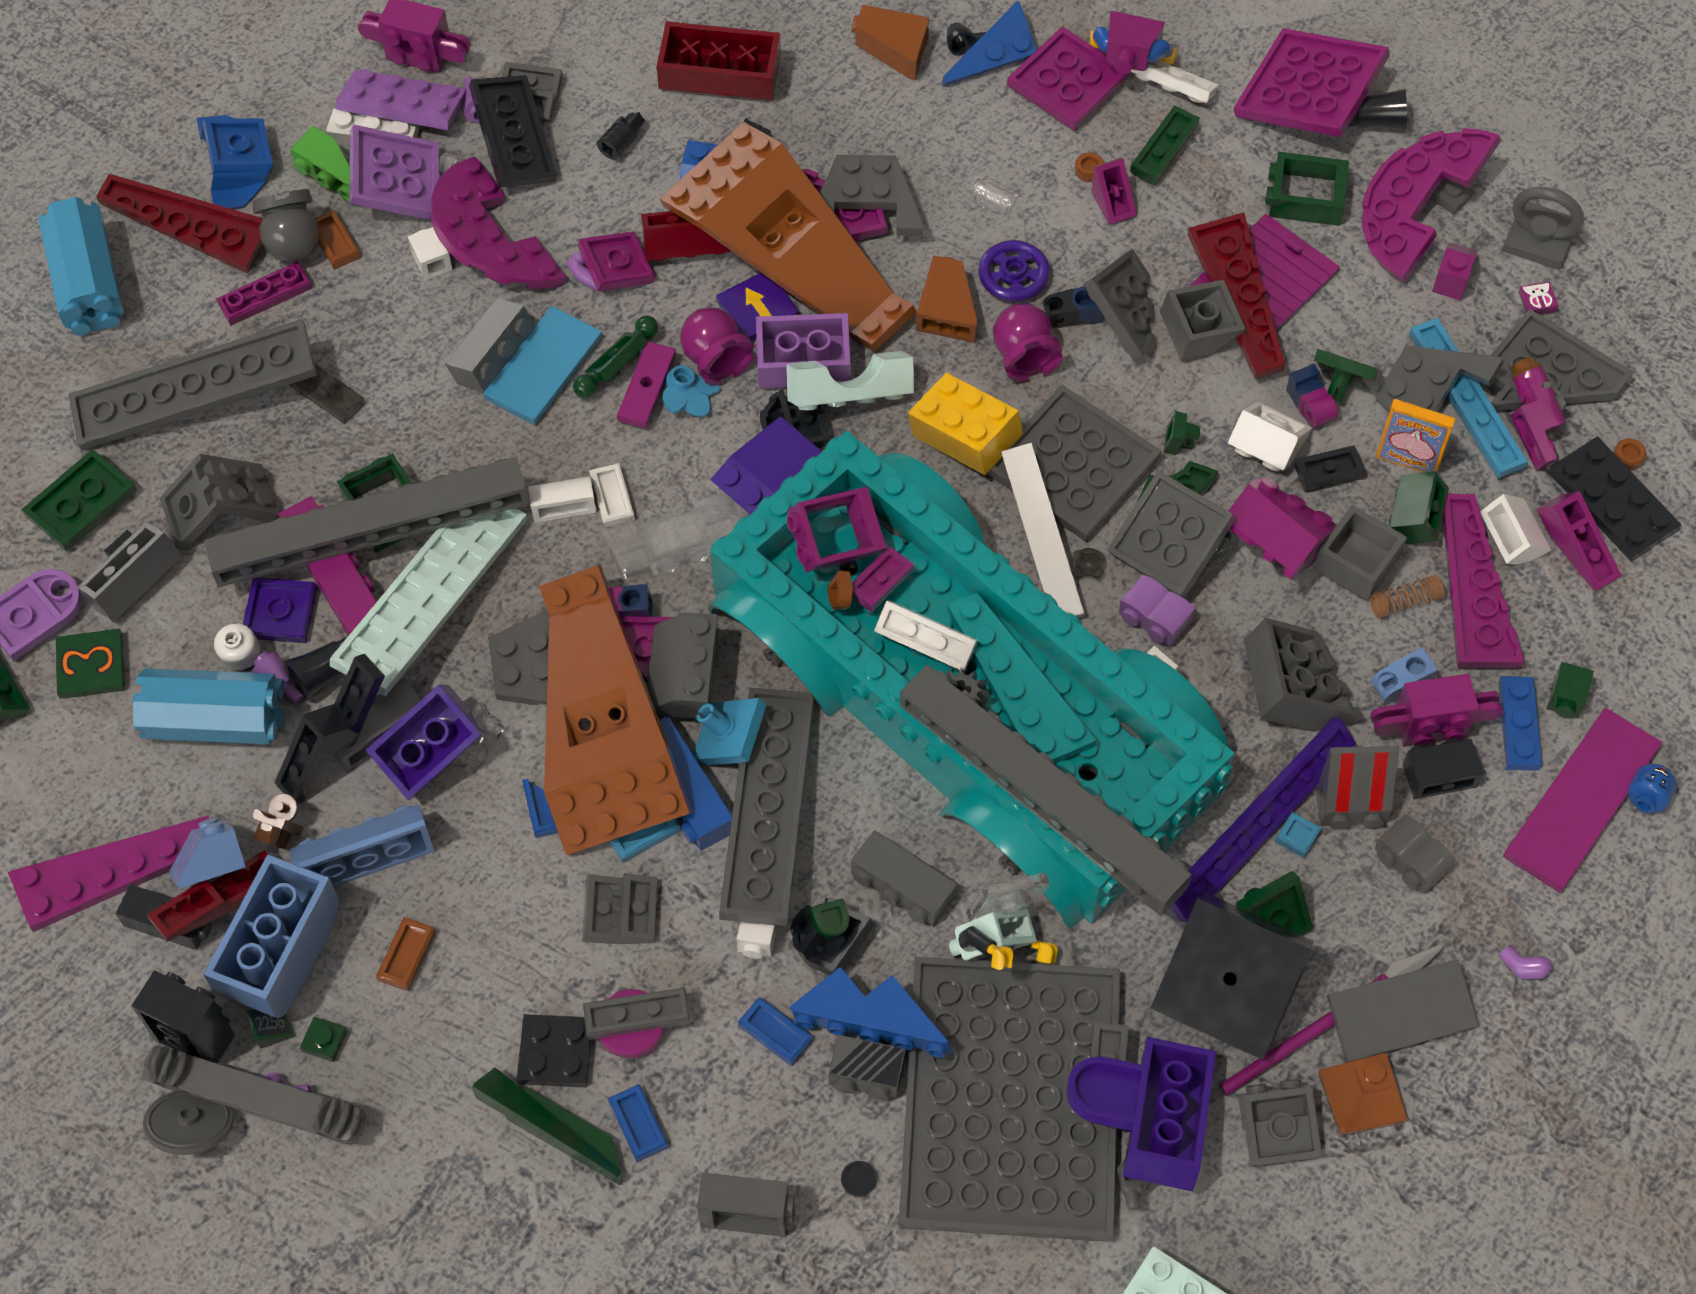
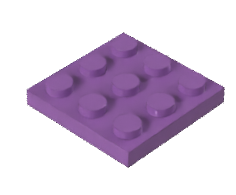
M353 124L350 130L349 204L431 220L430 202L435 185L439 180V142Z

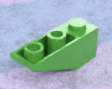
M312 126L290 148L294 161L293 165L298 172L315 178L322 187L326 189L331 188L349 203L350 166L336 139Z

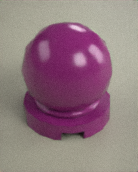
M1030 303L1013 304L999 314L993 326L994 344L1004 357L1003 367L1009 379L1015 382H1030L1029 376L1037 375L1041 372L1045 377L1056 370L1064 359L1061 344L1057 338L1053 337L1054 333L1049 317L1043 310Z
M708 307L697 309L686 318L681 328L680 343L685 356L698 365V373L705 383L710 386L722 385L721 379L730 375L737 378L748 369L754 360V355L751 352L755 346L746 335L740 334L738 325L733 317L720 308Z

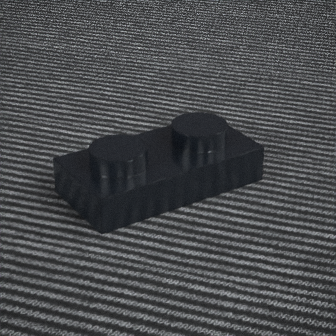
M1355 445L1295 459L1294 463L1304 492L1362 478L1365 473Z

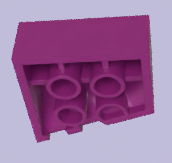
M1259 477L1247 485L1228 510V512L1237 517L1230 530L1247 544L1260 546L1264 552L1262 556L1270 563L1277 561L1285 567L1283 574L1291 580L1315 563L1318 550L1337 524L1332 522L1333 519L1328 514L1322 511H1314L1306 506V502L1302 498L1293 494L1288 495L1278 489L1279 486L1276 482L1268 478Z

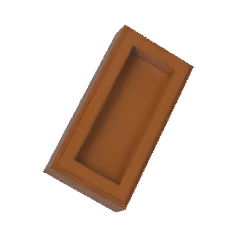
M335 210L316 218L319 225L318 244L334 270L361 258L358 248Z
M403 917L376 975L377 981L409 992L436 934L435 927Z

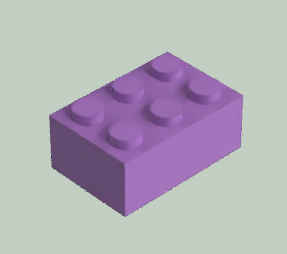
M848 313L756 317L759 388L787 387L786 364L817 361L826 366L835 381L844 382L851 380Z

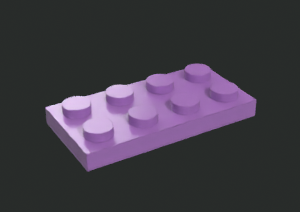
M355 69L336 99V110L449 130L465 102L466 89L457 88L453 85L430 83L421 79L403 78L394 74L375 73L367 69Z

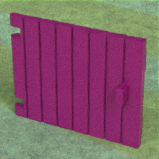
M1265 213L1249 229L1252 239L1253 253L1259 265L1260 279L1266 291L1265 298L1271 310L1273 326L1277 331L1339 271L1340 266ZM1205 272L1190 286L1209 283Z

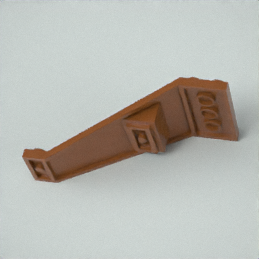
M742 122L734 129L732 133L660 198L666 209L702 229L818 314L848 313L849 336L874 352L917 313L912 303L891 291L785 146L745 122Z
M597 565L539 586L549 614L544 794L566 855L690 814L692 810L673 755L617 611L602 566ZM614 707L620 709V719H615L612 716V709ZM583 718L590 720L591 727L589 730L582 727L581 722Z

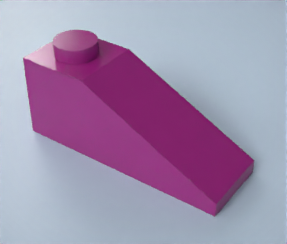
M1580 491L1561 494L1536 509L1550 538L1593 591L1622 576Z

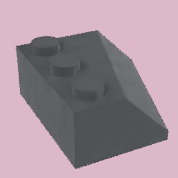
M1265 618L1244 639L1262 719L1315 732L1322 730L1332 718L1341 719L1344 724L1360 721L1363 718L1358 707L1353 708L1347 698L1350 691L1346 683L1338 681L1332 669L1335 662L1319 632Z

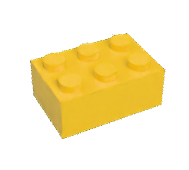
M947 372L908 412L913 437L983 475H986L1001 459V452L1010 449L1023 435L1019 410Z

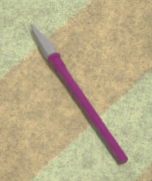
M1437 945L1392 963L1384 974L1378 975L1377 979L1370 983L1423 969L1442 949V946ZM1331 1011L1266 1053L1263 1060L1257 1059L1219 1084L1225 1096L1230 1095L1334 1026Z

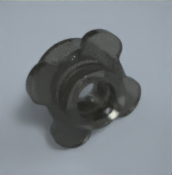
M1093 548L1074 551L1072 558L1075 561V567L1072 573L1076 578L1092 576L1095 579H1099L1103 576L1104 569L1101 567V561L1104 559V555L1101 551ZM1088 562L1091 563V565L1086 566L1085 563Z

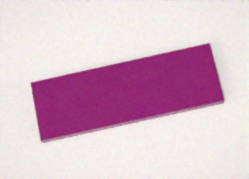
M1605 707L1502 857L1561 893L1628 795V787L1635 772L1641 766L1649 764L1660 748L1662 741Z

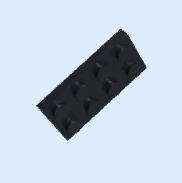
M527 75L471 80L469 89L498 188L555 182L557 174Z
M1598 436L1549 468L1548 474L1566 493L1580 491L1596 525L1631 562L1678 532L1682 525Z

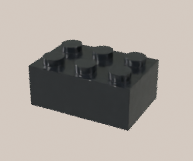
M154 970L131 1005L154 1041L165 1047L218 1064L235 1034L229 1025L230 1020L222 1014V1007L215 1002V995L199 986L196 990L186 986V982L172 972H167L164 975Z

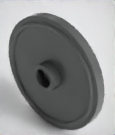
M174 1091L160 1097L147 1109L143 1119L144 1134L150 1144L163 1152L178 1155L200 1153L215 1147L229 1135L233 1126V1111L230 1107Z

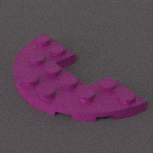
M1462 128V132L1444 134V131L1431 133L1420 137L1419 142L1405 150L1403 147L1400 148L1381 165L1365 192L1362 203V228L1373 257L1389 274L1406 282L1437 236L1434 228L1415 221L1416 217L1443 178L1470 188L1500 144L1501 140L1498 134Z
M476 157L458 162L443 173L437 181L432 194L430 219L438 239L452 256L468 268L473 265L486 272V278L506 285L513 281L525 283L527 288L531 289L564 286L566 276L536 236L510 243L486 211L487 208L503 205L505 195Z

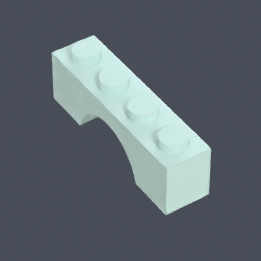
M903 351L873 354L868 367L860 376L844 382L835 381L827 367L817 361L786 364L788 401L798 406L800 410H814L819 404L840 407L846 405V401L856 400L858 403H872L877 397L898 400L903 398V394L914 393L913 356Z

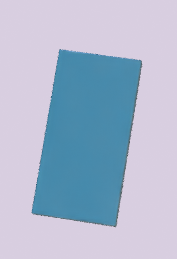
M551 306L483 393L484 399L535 426L603 338L602 331Z

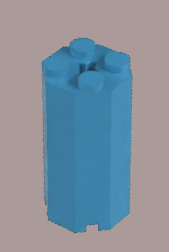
M73 197L52 202L47 207L48 213L45 216L42 213L38 220L58 315L65 328L71 329L74 335L81 336L89 332L117 327L120 324V316L124 313L104 218L98 203L90 201V206L84 204L83 199Z
M144 668L137 676L136 685H142L141 693H134L132 704L133 724L136 731H141L138 734L140 739L271 744L277 738L278 729H284L285 711L280 710V698H283L285 686L284 680L276 679L275 674Z

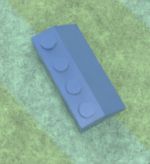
M419 805L400 807L392 814L380 818H368L360 825L349 829H336L328 836L317 840H304L297 847L290 849L294 865L330 878L333 887L435 852Z

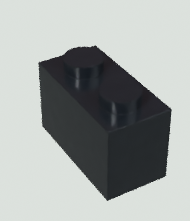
M1452 738L1440 745L1434 746L1427 744L1417 745L1408 750L1402 764L1414 800L1477 788L1484 774L1472 738L1466 740Z

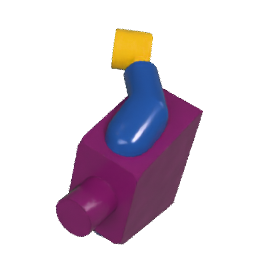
M1111 10L1108 30L1105 27H1098L1095 31L1091 30L1089 44L1106 53L1105 62L1115 65L1116 71L1120 74H1128L1132 69L1145 71L1151 62L1158 60L1174 64L1178 52L1177 48H1173L1170 43L1162 39L1164 21Z

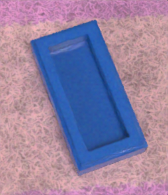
M761 997L757 998L738 1021V1026L790 1066L796 1062L813 1041V1037L795 1025L793 1021Z
M640 1084L608 1098L636 1163L669 1148Z

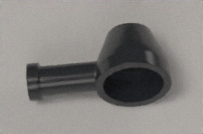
M953 23L947 29V47L954 55H964L986 32L973 33L962 23Z

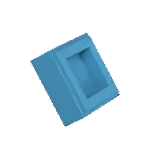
M1292 812L1277 835L1275 842L1305 858L1319 835L1321 827Z

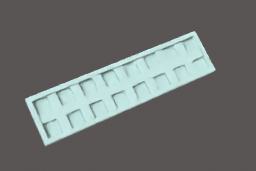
M514 508L437 529L332 655L330 666L347 675L354 657L365 653L385 675L378 693L386 696L526 523L527 514Z

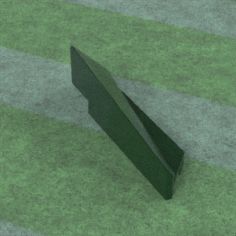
M495 1067L472 1085L476 1099L504 1114L508 1121L616 1184L621 1185L623 1180L613 1137L525 1086L521 1089Z

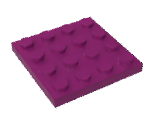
M1282 28L1234 106L1235 117L1342 138L1390 57L1389 47Z

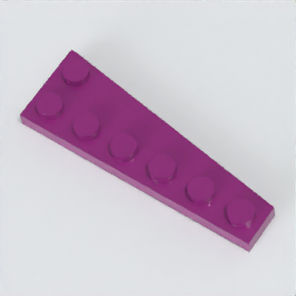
M1448 494L1443 514V527L1457 668H1521L1524 663L1515 628L1511 626L1508 616L1509 608L1506 599H1503L1500 589L1501 581L1498 572H1495L1491 558L1493 554L1489 541L1485 536L1486 530L1475 494Z
M204 816L8 872L32 932L38 931L127 891L130 884L138 886L168 873L191 830L199 828L198 823L209 819V817Z

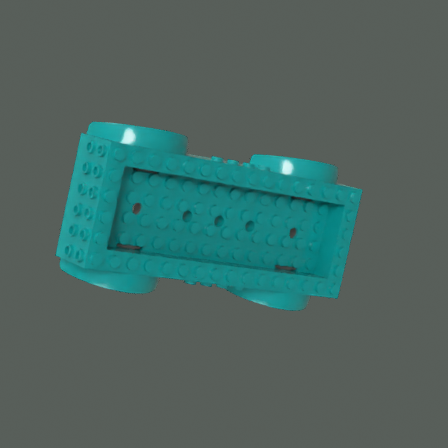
M846 431L839 438L834 437L831 439L822 453L817 457H811L798 474L794 477H788L774 495L765 497L750 516L742 517L736 523L734 530L726 537L718 538L711 547L710 555L714 594L717 596L708 606V611L713 614L719 609L744 625L768 646L767 649L763 650L765 658L771 661V664L774 666H778L783 661L807 687L827 716L834 715L843 707L847 709L945 795L949 801L941 811L940 816L944 818L946 815H951L960 819L993 843L1004 853L998 859L1000 865L1004 869L1009 866L1007 872L1013 875L1020 868L1047 897L1059 913L1064 925L1068 928L1075 926L1083 918L1092 924L1127 889L900 707V691L926 665H929L935 671L940 670L943 673L949 670L954 675H958L959 669L875 632V627L886 601L890 600L958 631L947 611L948 604L978 593L1096 740L1095 747L1060 761L1055 766L1064 774L1070 773L1076 777L1081 787L1088 793L1100 796L1106 802L1108 808L1117 816L1122 815L1129 819L1134 825L1135 830L1141 835L1154 839L1160 845L1161 851L1165 852L1224 793L1230 784L1228 777L1234 769L1232 762L1235 753L1228 748L1224 731L1216 715L1197 689L1178 671L1155 656L1135 649L1122 648L1113 651L1085 629L1081 621L1074 614H1067L1062 610L1050 594H1043L1038 590L1026 574H1019L1010 566L1008 560L1000 553L995 554L986 546L981 529L972 512L955 489L936 471L911 456L901 453H885L877 456L849 431ZM868 487L886 549L890 546L914 564V571L872 613L853 598L847 610L833 609L829 603L827 586L835 575L844 568H854L857 572L851 575L852 583L886 549L873 557L805 573L803 564L797 558V544L794 534L790 532L787 525V510L798 502ZM846 506L807 514L820 558L859 549ZM972 656L965 675L975 671L977 673V680L985 679ZM986 682V691L989 693V702L985 704L986 712H994L1002 720L1003 725L1014 732ZM1090 770L1097 777L1094 780L1086 781L1079 776V772Z

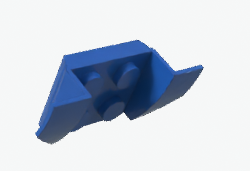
M227 115L197 117L200 140L206 139L213 174L210 189L213 204L230 209L244 208L266 183L269 173L272 171L273 162L264 119H235Z

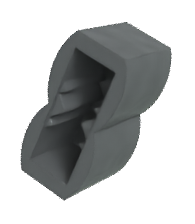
M1406 814L1377 840L1375 846L1377 857L1385 866L1393 867L1400 871L1402 879L1408 887L1413 890L1418 889L1424 894L1452 869L1455 862V857L1444 845L1430 837L1418 822Z

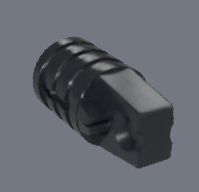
M632 112L625 117L620 116L607 132L597 140V147L604 156L611 160H616L625 148L637 137L635 133L645 122L640 112Z

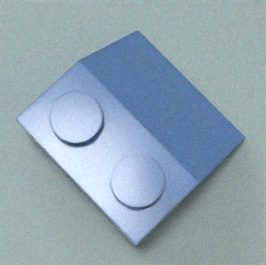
M217 817L207 819L198 823L199 828L191 830L169 871L171 880L179 889L245 868L234 828L225 820L219 821Z

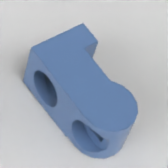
M1423 647L1389 664L1388 667L1376 673L1370 681L1384 703L1388 704L1399 699L1404 683L1435 679L1438 669Z

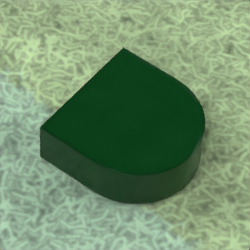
M843 898L813 906L809 909L815 929L824 937H838L848 927L849 915Z

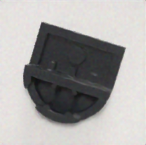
M780 390L769 397V403L760 412V423L763 430L781 416L817 448L826 446L830 441L820 404L814 410H800L798 406L788 401L784 390Z
M825 898L824 900H825V903H828V902L835 901V900H838V899H835V898ZM806 905L795 916L790 927L794 948L802 960L813 969L831 975L840 967L844 971L875 924L870 917L847 909L849 915L847 929L838 937L827 938L820 935L815 929L809 911L811 906Z

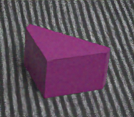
M1119 158L1095 166L1091 193L1108 224L1136 216L1137 212L1124 159Z

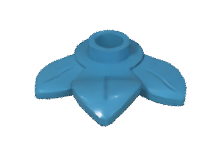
M676 366L667 374V388L664 390L662 397L665 407L672 414H676L684 409L692 416L706 417L710 410L708 396L718 393L720 388L718 385L710 386L705 383L701 376L695 375L689 367Z

